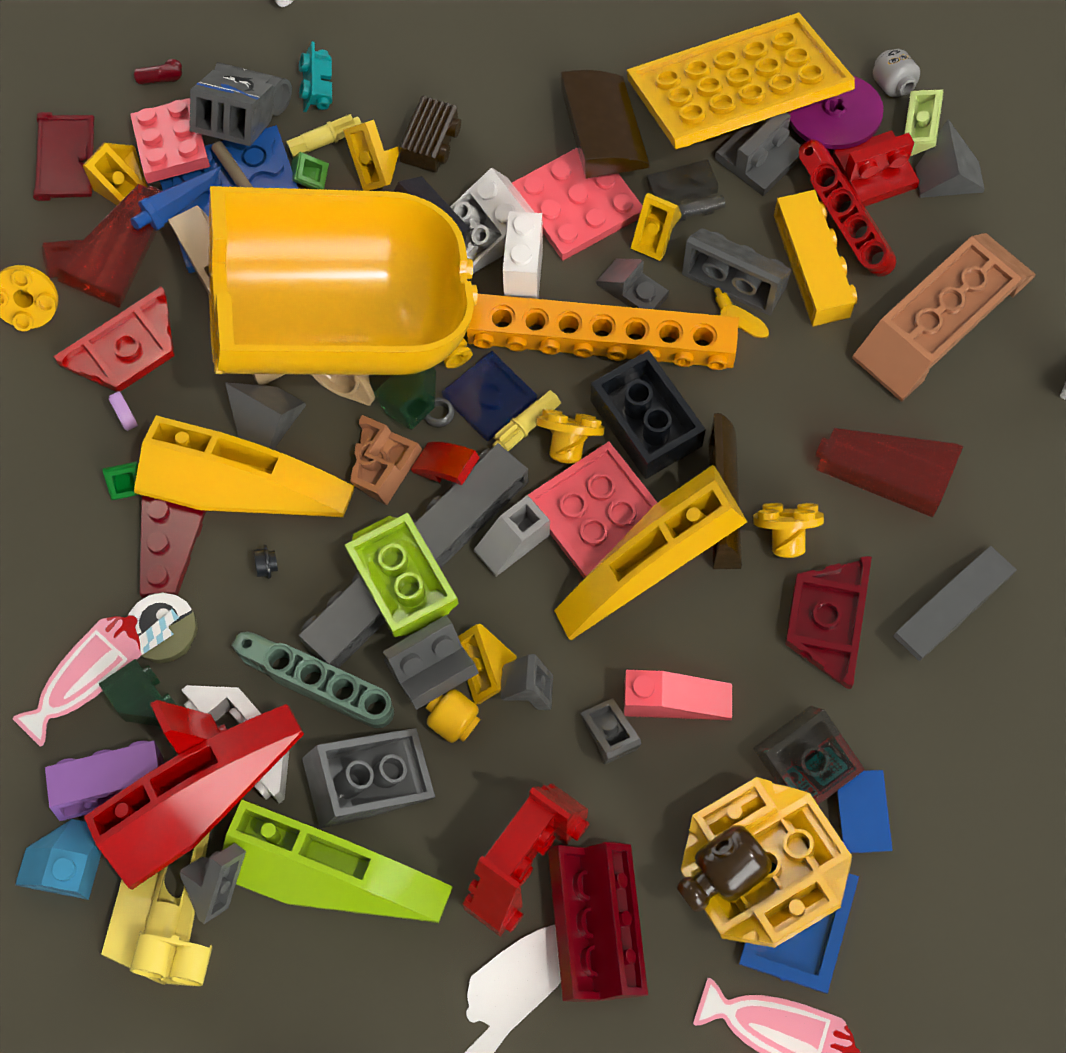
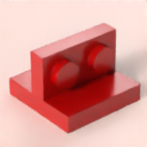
M891 130L871 137L858 146L836 149L832 155L840 171L847 177L864 206L918 188L920 182L909 162L915 143L909 132L895 137Z

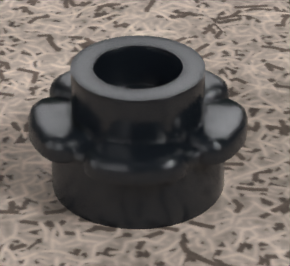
M264 545L263 549L254 550L257 577L268 576V579L272 577L271 572L278 571L275 550L268 551L267 545Z

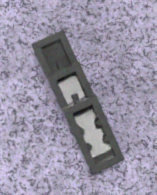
M990 546L926 603L893 637L918 661L922 660L956 630L1017 569Z

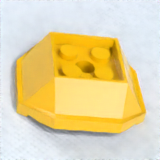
M756 777L692 815L681 867L684 878L694 876L700 871L695 863L696 853L733 825L744 826L762 846L771 862L777 866L764 880L737 900L726 901L718 893L710 899L704 911L722 939L775 948L841 908L852 855L810 793L774 784L772 781Z

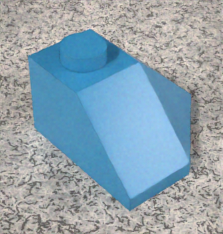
M71 819L27 847L15 885L89 900L102 853L96 846L87 823Z

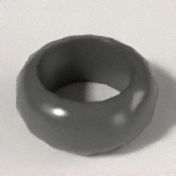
M440 397L428 401L423 411L424 419L433 427L448 425L453 420L455 413L451 402ZM436 406H443L448 410V414L441 419L431 417L430 411Z

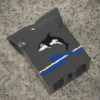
M217 62L215 70H212L190 89L189 131L251 146L271 122L272 116H278L285 111L291 99L292 85L285 78Z

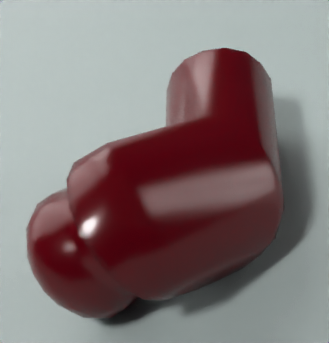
M168 59L164 65L136 68L134 78L138 84L176 82L182 76V64L176 59Z

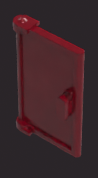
M40 112L37 114L35 190L33 191V198L35 200L51 201V198L92 196V186L83 168L85 163L80 161L88 160L93 155L95 118L93 115H53L52 112Z

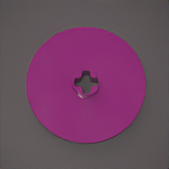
M853 76L855 78V89L787 112L791 116L789 123L793 130L805 141L810 139L818 140L828 149L855 147L873 137L881 126L884 112L881 97L870 84Z

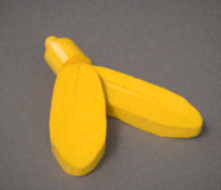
M720 288L714 289L717 296L715 301L721 309L720 316L739 317L738 327L756 338H767L769 336V330L764 322L746 310L733 305L727 293H722Z

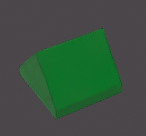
M137 461L103 468L111 500L140 495L134 491L139 464Z

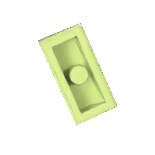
M943 89L911 91L904 133L909 132L915 142L910 156L936 146Z

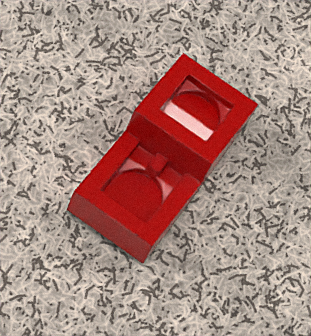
M428 442L413 464L411 471L414 474L439 483L443 478L463 485L480 457L475 450L446 442Z

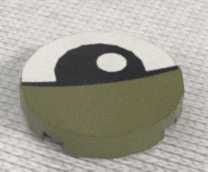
M168 593L153 594L137 602L129 612L128 616L133 615L138 620L135 626L138 636L142 635L171 609L179 617L168 626L174 635L141 655V658L159 664L172 662L185 655L192 647L191 644L198 632L197 619L185 600L177 595Z

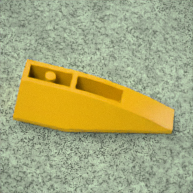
M156 415L142 442L134 491L140 495L205 511L344 517L354 492V485L312 465L254 442Z
M714 465L656 503L554 610L568 639L573 640L747 523L746 518Z

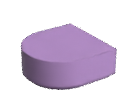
M118 391L110 395L109 401L124 429L129 431L137 427L138 424L121 392Z

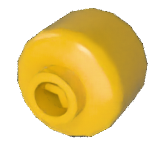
M451 689L445 695L432 700L426 707L431 712L427 718V725L450 743H454L458 739L464 742L481 720L477 717L478 706L456 689Z

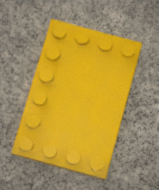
M799 12L627 69L629 83L675 149L688 147L694 143L855 89V78Z

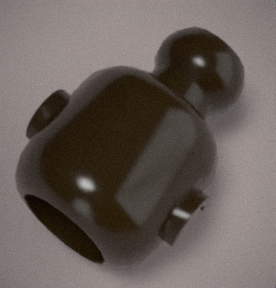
M733 825L696 853L695 863L700 871L694 876L685 877L680 880L677 890L694 912H700L708 906L710 899L717 893L726 901H734L742 897L769 875L772 862L762 846L744 826Z

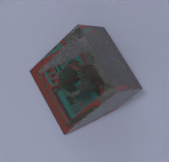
M814 706L805 709L753 748L779 785L810 793L817 805L865 770L826 711Z

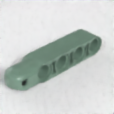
M240 632L231 645L246 665L269 675L276 683L373 728H383L393 720L394 707L389 694L385 690L287 644L275 643L252 632ZM284 657L290 659L289 664L285 668L280 670L273 669V664L277 659ZM312 672L322 674L321 679L317 683L311 685L304 683L305 677ZM342 687L354 689L353 694L347 699L341 700L335 697L337 691ZM374 702L386 704L384 711L377 715L370 714L367 710Z

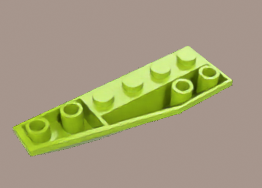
M242 799L226 833L223 846L224 850L236 843L246 850L236 885L287 905L439 923L453 888L449 884L376 852Z

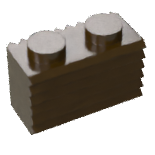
M424 95L421 96L399 145L400 162L437 173L440 163L445 164L448 160L451 138H457L460 132L461 119H458L457 106L454 104L450 105L448 102L438 101L437 99L433 100Z

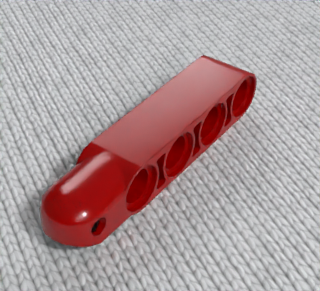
M815 139L806 141L799 147V158L811 176V183L858 260L873 275L886 276L890 274L896 266V256L847 177L840 171L823 143ZM835 176L833 183L824 187L828 177ZM846 201H851L850 207L846 211L840 212L841 205ZM867 226L866 233L862 237L856 238L857 231L861 227ZM879 252H884L882 260L877 264H872L873 256Z

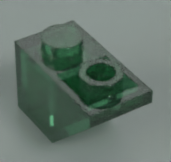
M432 367L414 374L392 375L374 392L386 415L413 430L435 408V368Z
M136 659L99 683V686L116 711L126 722L160 726L150 703L160 700L175 704L168 693L161 696L155 686L161 682L151 667L148 665L142 668Z

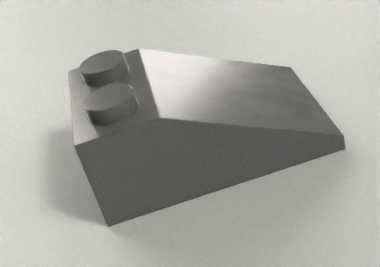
M416 728L316 745L302 758L319 828L355 822L435 798Z

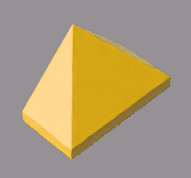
M476 624L459 635L458 638L462 647L478 669L479 673L468 679L467 682L474 703L481 704L501 691L502 668L505 664L516 660L517 656L482 624Z

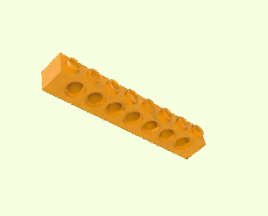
M478 294L477 304L474 306L472 318L467 329L468 344H474L479 348L497 346L507 347L512 351L540 350L550 355L562 352L572 353L583 358L591 357L592 355L605 356L615 361L634 359L649 350L657 362L674 363L681 367L702 365L714 370H723L734 367L739 317ZM499 322L509 323L506 327L496 326ZM532 325H540L543 327L540 330L529 329V327ZM565 328H573L576 330L573 333L562 332V330ZM598 331H606L609 333V335L601 337L596 335L595 333ZM631 334H639L642 336V338L634 340L629 338L628 336ZM672 337L676 341L672 343L664 342L662 338ZM705 340L709 345L701 346L695 342Z

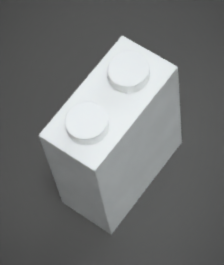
M508 211L503 263L504 296L539 299L543 256L542 213Z

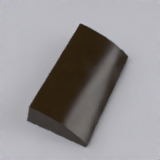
M597 70L561 72L562 94L585 178L649 168V160L623 76Z
M714 413L708 441L709 467L712 465L716 467L739 507L736 431L726 416L722 413ZM740 528L712 546L713 569H741Z

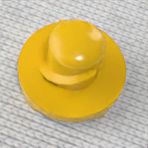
M14 265L0 271V318L22 332L48 323L58 307V293L50 278L40 270L25 265Z
M543 409L542 415L537 416L536 425L550 429L552 432L549 455L557 462L565 464L577 463L582 459L584 441L589 436L604 435L605 427L601 425L602 421L597 420L595 416L576 413L575 419L562 415V411Z
M766 503L762 505V510L753 515V524L757 527L772 529L773 554L783 558H794L803 555L806 551L805 530L823 525L824 514L818 511V504L814 503L798 504L797 509H783V504Z

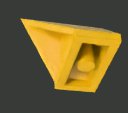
M103 143L83 165L93 190L128 213H131L138 205V202L144 199L151 191L147 186L134 145Z

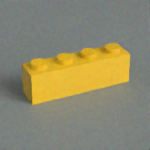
M815 190L777 198L774 218L812 327L850 318L854 305L857 304V292L854 285H849L846 277L847 265L844 257H839L835 231L833 228L829 229L826 222V206L822 201H819Z

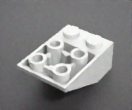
M490 168L450 206L471 229L464 242L467 258L473 261V273L504 256L508 211L535 213L511 181L493 168Z

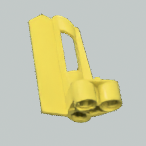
M210 832L194 848L190 864L206 856ZM168 866L133 890L128 888L124 881L121 880L101 955L130 968V971L135 974L145 976L160 984L202 986L212 945L205 947L189 942L195 910L185 886L180 898L173 897L167 891L164 879Z

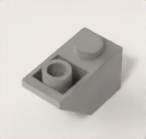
M526 495L499 516L474 548V552L497 577L550 536V520L533 500Z

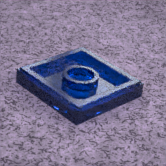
M493 351L442 391L443 397L451 402L454 409L487 442L507 425L512 418H516L537 400V394Z

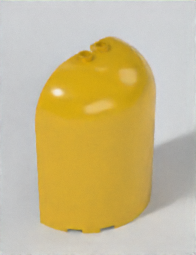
M210 186V246H208L210 273L209 314L211 350L215 374L408 375L419 373L438 365L452 354L464 338L472 318L474 306L477 304V286L471 285V281H467V279H472L473 261L467 258L464 238L459 227L445 211L435 204L414 195L389 191Z

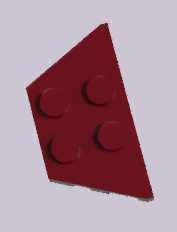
M870 556L861 557L859 561L844 565L837 563L826 566L821 571L810 570L797 574L792 597L785 645L848 689H851L854 684L872 560Z

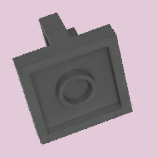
M783 113L771 117L769 120L765 119L741 127L716 151L715 160L764 196L800 161L799 147L801 144L789 136L788 126L791 116L788 113Z
M446 615L383 651L386 657L384 661L387 668L416 710L479 673L475 663L462 647L453 624Z

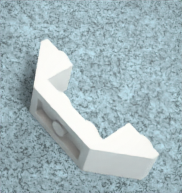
M187 685L182 689V692L188 699L183 704L186 708L211 714L215 721L227 711H229L238 724L261 715L259 710L237 687ZM289 751L254 786L266 800L271 795L278 804L285 799Z

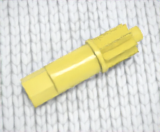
M351 114L332 122L328 121L323 126L286 141L292 157L294 158L299 152L309 153L333 142L337 143L338 140L345 138L343 129L362 124L358 116L352 118Z
M549 390L516 418H512L507 425L494 435L495 437L493 438L496 441L492 446L494 447L499 443L507 451L512 449L537 426V416L542 415L543 409L555 410L561 404L558 396Z

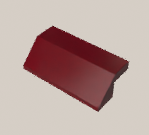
M603 842L585 848L563 845L550 847L548 855L563 1001L593 1002L648 996L631 844Z

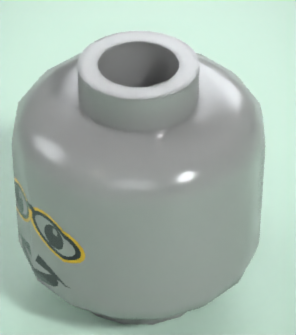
M887 50L876 59L873 78L888 96L899 97L907 95L915 89L920 78V68L905 50Z

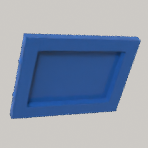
M773 862L770 873H772L777 867L776 864ZM849 873L841 908L775 948L745 943L739 965L780 978L782 981H789L828 994L859 876Z

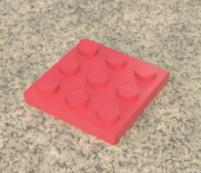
M577 148L512 182L535 213H542V233L562 261L639 220L642 204L619 173L585 178Z
M610 441L528 494L533 502L549 518L550 535L583 578L658 503Z

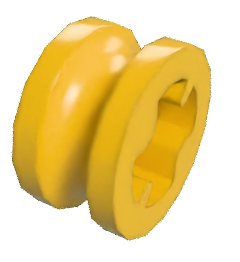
M465 338L462 339L452 354L444 360L447 368L459 367L471 359L473 353L469 347H466L467 341Z

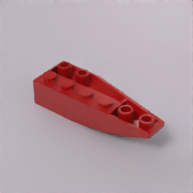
M285 704L253 717L184 751L147 773L84 816L96 846L128 888L133 890L195 848L304 735V732L290 706Z

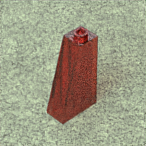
M138 184L61 262L58 268V282L120 308L157 233L150 223L136 230L132 226L130 219L142 212L138 204L139 201L162 191L155 187H145Z
M834 428L830 439L822 438L815 456L821 458L817 471L933 518L942 501L964 446L956 443Z

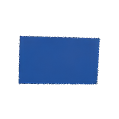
M883 770L859 771L837 788L842 842L850 853L893 851Z

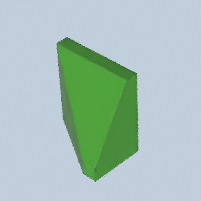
M299 152L291 162L292 180L311 189L324 190L329 163Z

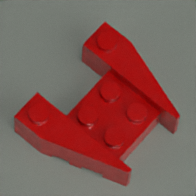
M550 783L548 786L545 784L541 788L539 786L532 787L529 791V798L485 857L481 856L478 860L474 873L480 879L479 881L474 879L470 883L468 888L470 893L463 902L464 910L500 937L505 930L511 933L524 916L520 911L523 907L521 886L534 869L531 866L533 859L537 853H540L542 856L545 855L555 839L565 846L568 845L572 838L578 841L590 824L586 821L588 808L553 783Z

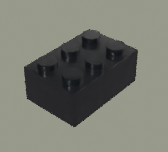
M649 350L591 383L590 401L645 479L703 446L706 432L705 427Z

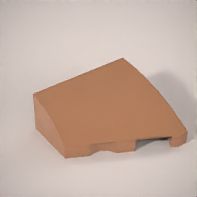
M362 415L359 419V425L362 428L360 443L355 446L356 463L352 468L350 481L365 494L388 505L423 449L417 442L391 432L387 425Z

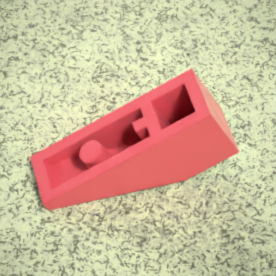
M626 670L624 680V715L627 717L732 720V684L666 671Z

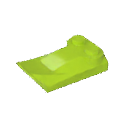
M408 513L398 518L388 516L354 533L352 541L345 544L350 558L394 637L407 636L421 630L441 617L448 615L459 604L454 591Z

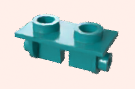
M312 41L307 52L302 53L299 60V71L303 72V79L299 88V98L303 99V112H307L310 104L317 105L318 109L325 110L332 103V82L321 80H330L332 77V57L326 50L315 51V42Z

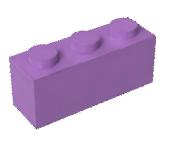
M137 741L130 744L129 747L113 751L100 750L92 756L80 759H63L57 762L56 765L45 767L49 808L59 821L87 815L147 773L164 764L163 755L155 741Z

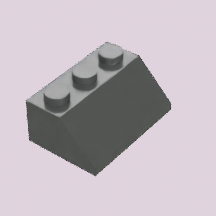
M701 228L688 238L682 271L683 276L713 290L718 287L722 293L726 292L728 297L771 316L788 285L791 273L790 268L786 267L779 260L768 259L756 253L749 246H740L729 241L718 232H710Z

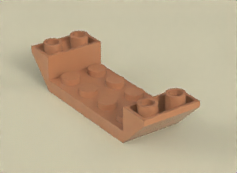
M987 233L971 236L879 321L854 353L852 359L902 402L925 381L929 369L1008 295L1013 298L1036 274Z

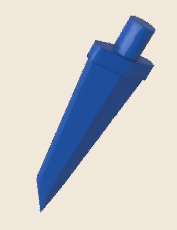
M221 166L139 201L138 204L142 212L130 219L132 226L139 230L150 223L155 231L164 227L168 219L176 216L206 192L210 186L214 185Z

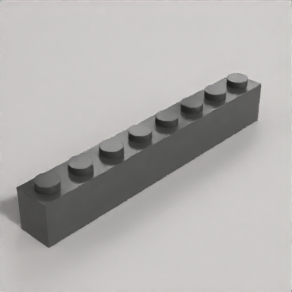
M499 443L491 450L486 449L479 455V460L463 485L452 482L451 489L443 497L440 495L435 497L427 506V512L419 520L413 519L415 526L440 569L529 482L528 468ZM357 572L352 579V584L344 592L339 591L334 594L328 601L327 608L318 617L313 616L306 621L299 637L303 646L317 659L340 668L386 621L359 572Z

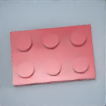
M190 98L175 100L165 105L145 108L130 114L147 184L210 167L202 134L189 131Z

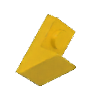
M374 120L343 129L363 191H370L390 185L399 155V146L387 150L383 149Z
M647 193L644 198L631 249L660 261L665 255L672 229L682 215L678 205Z

